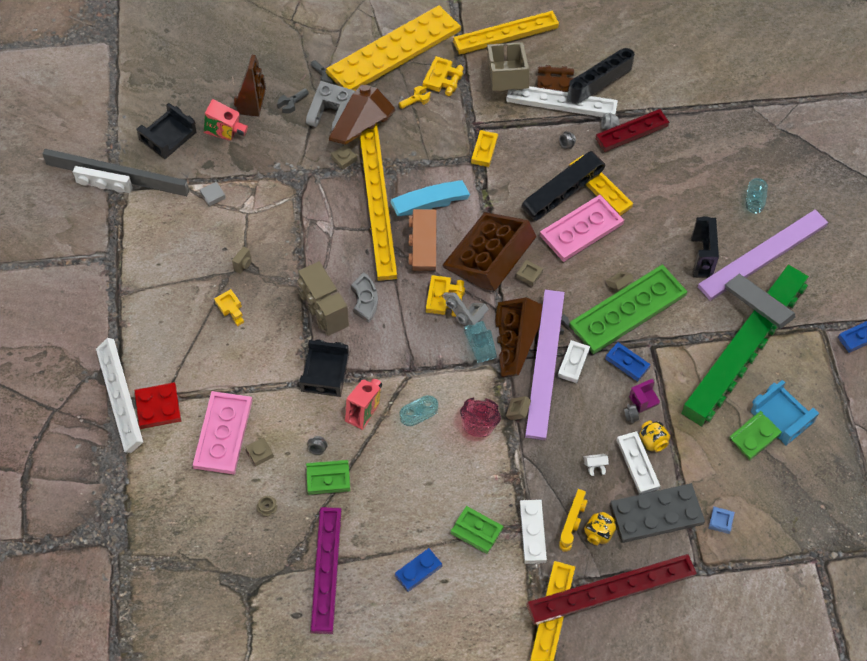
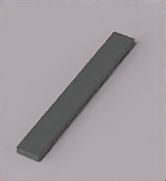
M44 149L42 153L46 165L71 171L74 170L75 166L110 172L129 176L133 185L186 197L189 194L188 183L183 179L50 149Z

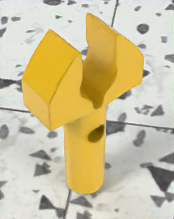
M417 86L414 88V95L399 102L398 105L401 109L417 101L424 105L429 102L431 92L426 93L427 87Z

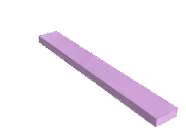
M816 210L810 212L699 283L698 288L710 301L727 291L725 284L739 273L747 278L825 228L828 222Z
M545 290L525 438L546 440L565 292Z

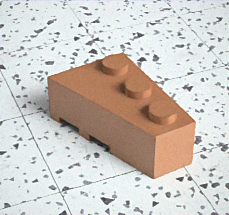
M413 209V216H409V227H413V234H409V246H413V253H409V265H413V271H436V210Z

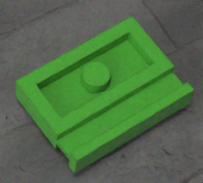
M760 411L730 436V440L736 444L749 460H752L777 439L782 432Z
M348 460L306 463L308 495L351 491Z
M466 506L456 521L455 526L451 529V534L488 554L503 531L504 526Z

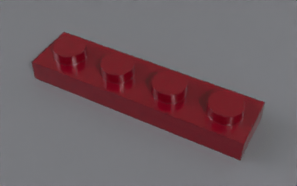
M658 109L598 133L595 139L603 151L606 152L668 127L669 120L661 109Z

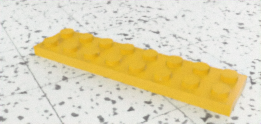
M438 5L326 68V73L338 86L356 91L360 85L371 83L460 32L461 26Z

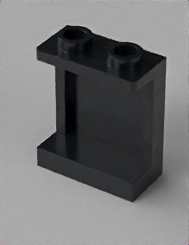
M170 103L166 105L167 112L148 128L141 124L136 129L139 140L164 159L168 158L197 133L195 120L191 116L185 115L179 107H174Z
M703 216L696 218L691 236L692 242H702L703 250H698L693 267V278H708L713 275L719 259L717 220L713 217Z
M319 339L315 341L309 340L305 369L299 382L301 392L341 397L349 360V346L341 342L329 343Z

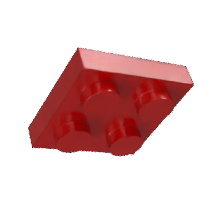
M175 382L134 390L140 429L182 422Z

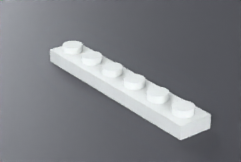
M529 86V88L523 90H508L506 102L603 117L604 114L608 113L616 114L618 100L590 96L580 103H572L567 98L568 92Z
M107 338L96 348L124 452L132 453L143 443L115 341L114 339Z

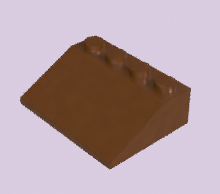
M484 212L442 266L479 288L496 291L537 236L529 220Z

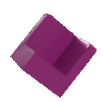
M653 379L631 387L629 398L633 404H636L638 413L660 404V400L653 390L655 383Z

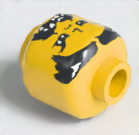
M650 420L641 426L642 430L639 433V437L647 450L660 452L669 445L670 434L661 422H652Z
M604 512L593 514L584 528L585 534L588 537L587 540L594 545L607 544L616 531L613 517Z

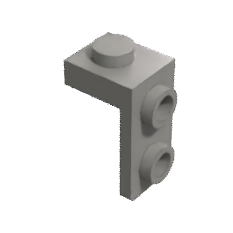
M445 292L442 295L446 305L453 310L456 319L463 325H475L484 318V314L489 310L485 303H472L467 309L456 293Z

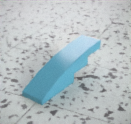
M463 180L415 190L393 198L390 202L397 216L413 215V209L449 206L451 201L466 200L469 198L470 193Z

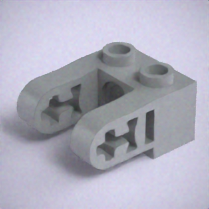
M320 81L307 114L306 124L317 127L324 109L331 108L338 110L332 124L333 131L355 91Z

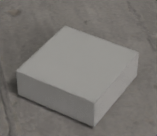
M217 181L200 189V193L208 206L226 199Z

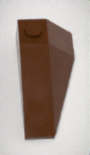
M252 55L238 96L234 98V107H237L240 115L259 117L266 92V83L262 69L259 68L257 57Z
M360 85L347 103L329 136V141L341 144L351 142L361 136V132L365 129L371 130L377 122L388 120L394 113L395 107L378 88Z
M527 297L498 302L495 323L496 327L499 328L500 335L497 337V341L501 344L499 358L502 377L518 376L541 322L543 304Z

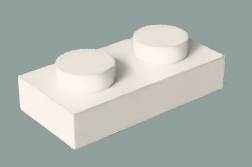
M571 340L558 372V377L577 383L590 346Z

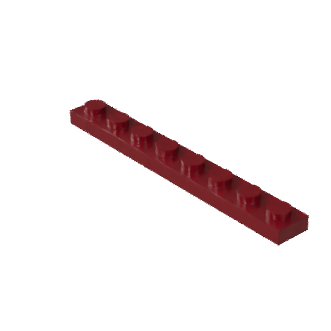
M689 554L528 601L526 605L533 624L537 625L694 577L697 573Z

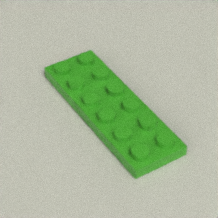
M662 264L569 323V327L585 345L590 346V351L594 355L687 295V290Z

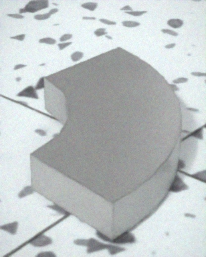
M363 272L351 285V289L358 298L353 310L355 314L369 323L377 310L378 295L375 284Z

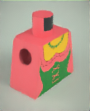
M212 99L205 112L204 133L230 141L235 133L245 136L248 126L239 123L240 113L214 99Z
M372 379L371 382L361 380L347 397L345 422L361 430L365 428L379 405L382 383L378 379Z

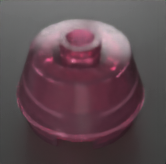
M475 397L469 398L460 409L463 429L472 436L487 437L501 420L498 411L499 406L485 398V401H474Z

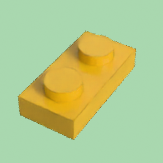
M480 130L471 164L490 167L498 140L497 133Z

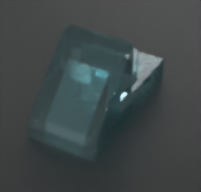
M483 321L477 322L475 325L464 326L465 334L478 363L497 358L491 330L486 329Z

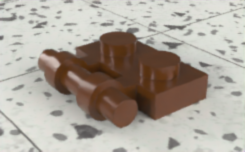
M546 65L545 67L538 66V74H545V76H538L537 88L568 92L569 82L573 78H567V75L574 76V68H567V66H562V68L551 67V65ZM550 75H561V77H551Z

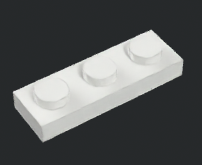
M75 166L73 170L76 183L84 186L90 185L100 189L115 190L120 193H131L133 188L129 176Z
M638 432L617 437V443L639 495L659 490L660 484Z
M521 500L520 514L524 563H546L542 501Z

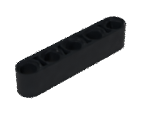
M622 48L573 78L569 82L568 100L572 103H580L630 72L633 67L635 52L630 48Z
M593 151L586 153L525 199L521 205L522 209L534 221L541 219L604 170L605 163Z

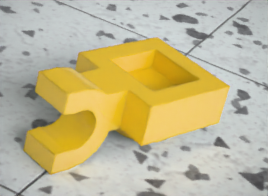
M231 289L214 298L215 304L224 316L231 314L237 326L244 323L241 317L243 315L239 310L242 307L241 302Z

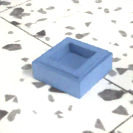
M713 507L709 529L730 534L735 512Z

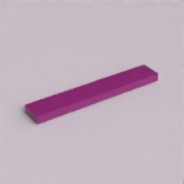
M320 507L311 633L333 634L341 508Z

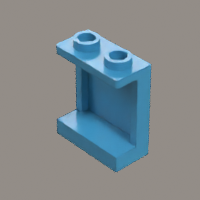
M781 380L778 384L773 383L770 385L767 393L763 396L759 394L753 400L751 413L755 416L758 412L762 411L782 432L778 439L787 446L816 421L819 412L814 408L808 411L784 389L786 382Z

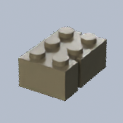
M523 42L507 43V61H504L503 44L487 45V61L492 90L502 92L505 90L529 88V66Z
M320 261L299 270L297 283L300 287V290H298L300 297L303 301L306 300L308 302V309L312 316L315 315L317 317V324L320 330H325L329 336L348 327L347 304L339 292L331 296L332 293L337 292V288Z

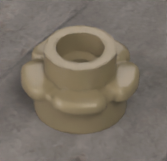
M263 496L258 501L257 511L262 513L263 516H270L278 509L277 501L271 496Z

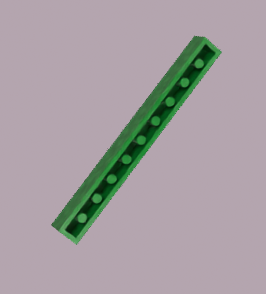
M788 264L767 293L787 308L793 309L798 301L797 296L799 294L803 295L808 288L806 282L809 276ZM754 310L684 404L681 414L703 427L706 421L710 423L716 414L714 411L716 407H722L727 399L725 397L727 392H733L737 385L735 381L738 377L743 378L748 370L746 368L748 363H754L758 356L757 351L764 349L768 343L767 337L769 335L773 336L778 327Z

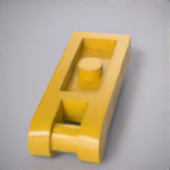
M580 489L577 490L561 534L559 548L564 552L572 548L574 539L572 532L573 530H578L581 519L578 518L580 511H585L588 500L584 499L586 491Z

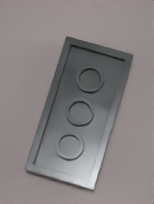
M692 483L610 502L622 543L701 526L705 523Z

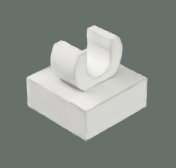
M607 455L584 456V464L589 467L588 472L591 476H594V468L600 467L602 475L606 473L604 465L609 464Z

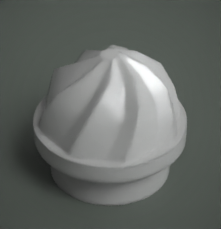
M613 113L604 114L601 120V128L606 130L620 124L618 116Z

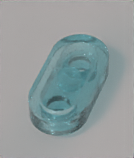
M752 179L748 185L745 205L747 210L752 213L762 212L766 204L768 185L763 179Z
M426 395L403 406L400 410L401 422L406 426H414L434 416L438 412L437 399ZM425 403H431L432 405L426 406ZM408 412H413L414 414H413V415H408L407 413H408Z

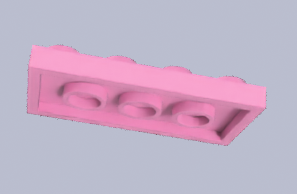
M598 195L540 231V237L564 262L622 226L624 219L601 195Z
M211 391L193 462L194 469L235 475L253 401L252 397Z

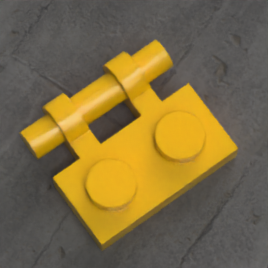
M436 56L423 81V86L440 92L441 88L444 87L446 88L445 94L451 96L457 89L458 80H461L464 67L458 65L457 68H453L452 61ZM448 75L452 76L451 80L446 79Z
M431 275L426 313L446 314V308H450L446 305V301L442 296L445 292L456 293L462 301V296L465 294L464 281L457 280L456 285H452L450 277ZM452 310V314H451V315H452L453 317H456L455 313H454L453 310Z

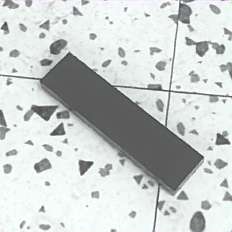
M740 273L725 284L726 290L780 329L796 318L792 310Z

